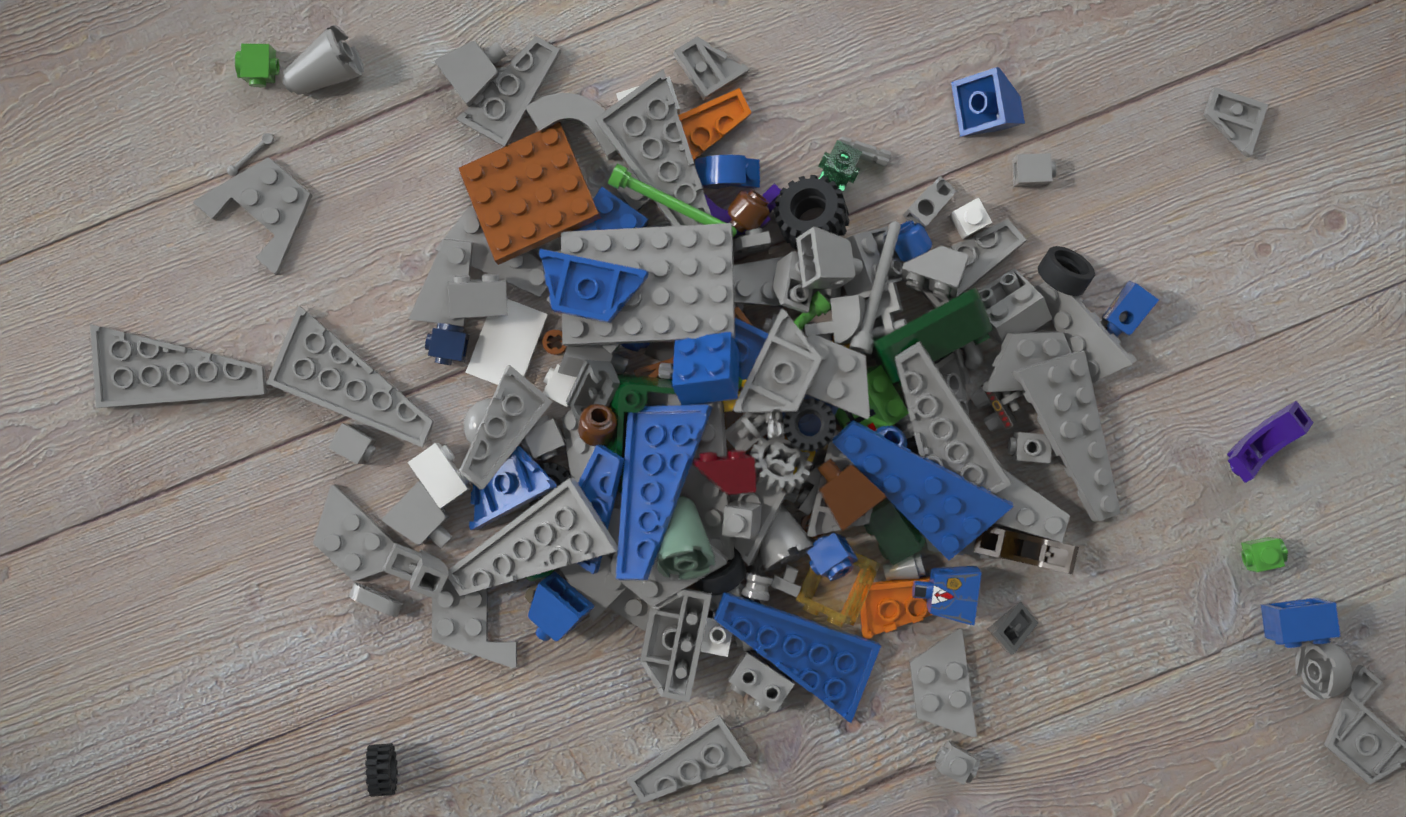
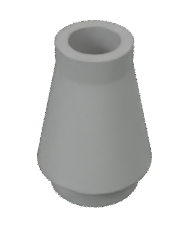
M911 552L890 563L883 564L887 581L920 579V576L926 575L921 553L914 554V552Z

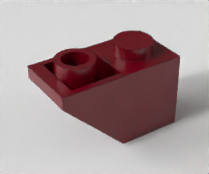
M730 450L727 456H717V452L700 453V458L693 459L691 465L720 491L726 494L756 492L755 457L745 454V450Z

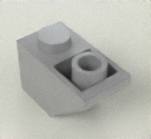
M792 251L777 261L773 289L781 305L806 314L809 312L813 289L803 288L799 256L797 252Z

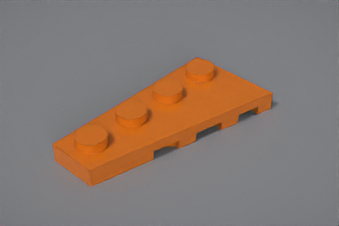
M740 88L678 115L693 161L751 115V110Z
M930 577L858 583L862 637L870 639L873 638V635L882 632L887 633L896 630L899 626L911 622L916 623L924 620L923 618L933 615L927 609V599L912 597L914 581L929 582Z

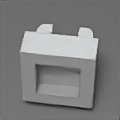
M787 565L782 577L776 574L773 575V584L770 586L797 597L801 586L794 583L799 570Z

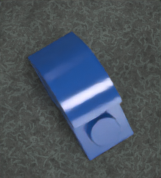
M713 155L695 159V168L702 188L721 189L732 186L754 189L760 187L759 159L745 158V155Z

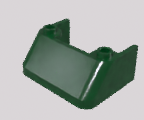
M975 287L874 341L871 354L877 366L882 365L891 383L893 384L898 381L900 386H902L895 356L921 342L932 361L935 362L972 341L976 346L991 338L988 332L992 331L993 328L982 298Z
M616 374L620 385L609 408L615 413L617 424L612 440L604 447L625 459L628 412L636 413L644 409L648 403V392L676 394L672 386L673 379ZM624 463L617 491L621 494L623 487Z

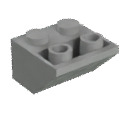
M888 227L855 234L846 238L851 243L853 258L860 259L863 263L861 273L844 284L847 296L872 290ZM896 250L893 253L885 285L902 281L903 265L899 260Z
M944 246L937 247L904 263L902 281L906 282V286L913 290L922 291V288L933 291V295L940 299L949 300V297L956 298L967 268L969 255Z
M1015 268L978 291L993 328L990 333L1001 345L1007 333L1033 332L1052 319L1044 297Z

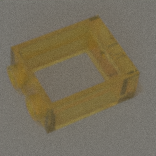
M854 552L858 560L853 564L860 567V571L841 613L813 600L822 576H818L811 567L796 601L805 604L803 610L819 616L821 612L828 615L827 621L836 626L843 627L844 623L854 626L881 564Z

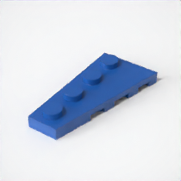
M596 445L578 484L608 530L624 458L603 445ZM602 556L577 562V564L592 574H596L599 572Z

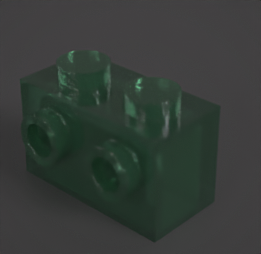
M888 499L872 508L870 521L868 524H864L870 536L874 535L878 541V548L882 556L886 560L889 559L892 565L921 551L925 544V540L919 530Z

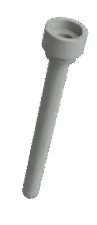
M893 221L889 225L861 329L852 337L850 349L860 353L871 354L874 347L871 332L901 228L900 223L897 221Z

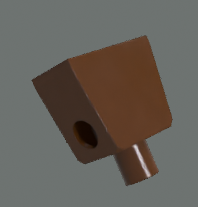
M830 458L817 468L827 480L818 490L841 530H845L886 497L880 489L852 464L840 470Z

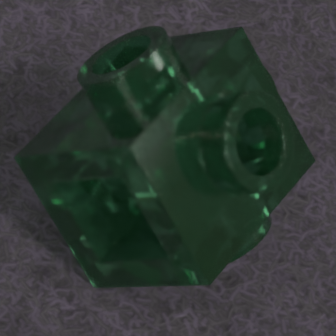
M837 140L831 153L825 152L818 165L819 168L823 169L818 179L822 176L827 177L829 183L831 181L835 182L838 189L844 191L848 182L854 183L861 169L856 167L862 151Z

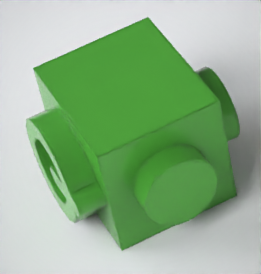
M241 43V51H237L235 54L237 78H242L251 87L262 88L266 87V83H275V75H279L280 71L276 50L270 44Z
M1265 537L1241 542L1242 561L1247 570L1261 572L1285 567L1284 562H1287L1288 550L1281 538Z

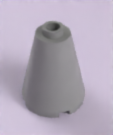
M338 26L328 27L284 70L282 80L289 92L301 95L352 80L362 75L364 67L355 46L349 47L345 42L348 36Z
M783 503L759 549L762 565L766 572L783 567L782 564L789 561L791 563L806 556L808 554L807 551L814 547V541L810 536H807L805 530Z

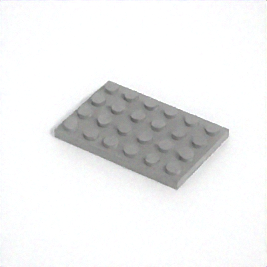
M731 223L569 231L561 233V253L642 269L649 273L648 278L611 323L562 314V344L564 346L672 342L723 332H731L732 337L735 339L733 226Z

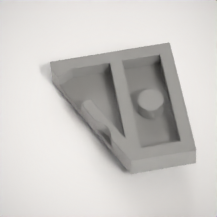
M695 37L673 52V55L703 100L749 71L746 65L734 62L727 57L728 54L719 49L712 48L708 42L699 37Z

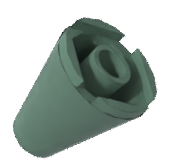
M679 496L658 551L657 569L660 574L667 578H670V574L679 575V580L694 579L709 573L711 565L715 566V556L695 503L685 496Z

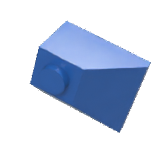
M1000 67L951 82L960 137L1001 131L1025 124L1021 97Z

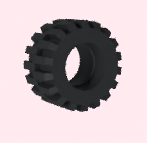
M810 175L808 179L802 176L799 177L800 181L794 182L792 180L788 183L789 187L787 189L782 188L780 191L781 197H777L775 200L777 207L774 208V214L787 244L790 243L792 248L798 249L796 238L812 227H818L837 236H845L847 232L845 226H849L850 221L848 217L849 212L843 194L835 182L831 181L829 183L828 178L824 176L818 179L817 175ZM809 209H825L816 219L809 221L799 220L801 215Z

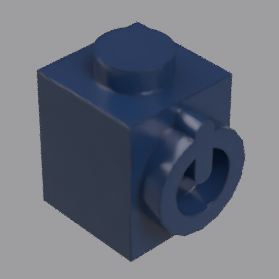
M438 323L437 328L432 329V334L428 333L426 337L425 350H429L428 356L435 357V363L451 366L452 360L465 363L470 335L464 333L465 327Z

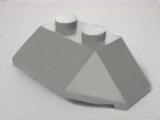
M684 588L650 608L640 662L662 697L690 702L712 596L711 593Z

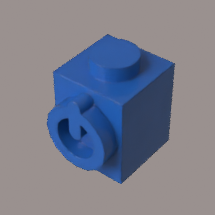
M835 532L816 540L813 543L814 547L807 551L811 558L809 564L818 576L821 575L829 578L830 581L840 579L850 573L854 568L852 564L858 560L846 538Z

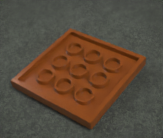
M560 121L541 133L540 131L535 132L458 168L493 258L498 265L561 237L562 232L574 231L601 219Z

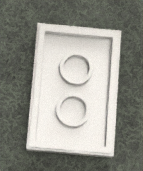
M507 299V315L487 316L465 373L498 385L506 367L511 365L525 377L548 314Z

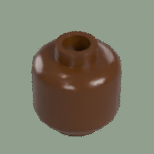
M753 189L749 192L741 191L728 207V215L732 219L729 223L741 233L745 229L759 228L769 216L768 200Z
M594 404L585 408L580 415L578 433L583 442L595 447L596 445L605 446L612 440L616 429L617 419L615 413L609 407L601 404Z

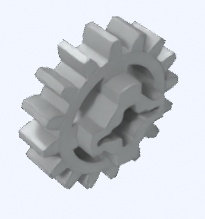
M784 435L781 438H769L767 436L764 439L761 437L757 444H754L750 452L751 456L755 457V474L759 475L756 482L761 483L764 481L766 483V490L773 486L779 494L783 488L788 493H791L794 487L799 489L810 475L809 469L812 463L806 461L810 455L809 452H802L799 448L794 447L789 440L784 439ZM767 451L766 459H763V454ZM794 467H797V472L793 475Z

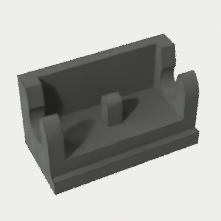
M597 360L584 361L566 400L567 405H570L577 420H580L581 413L590 405L601 404L609 407L620 385L612 363Z

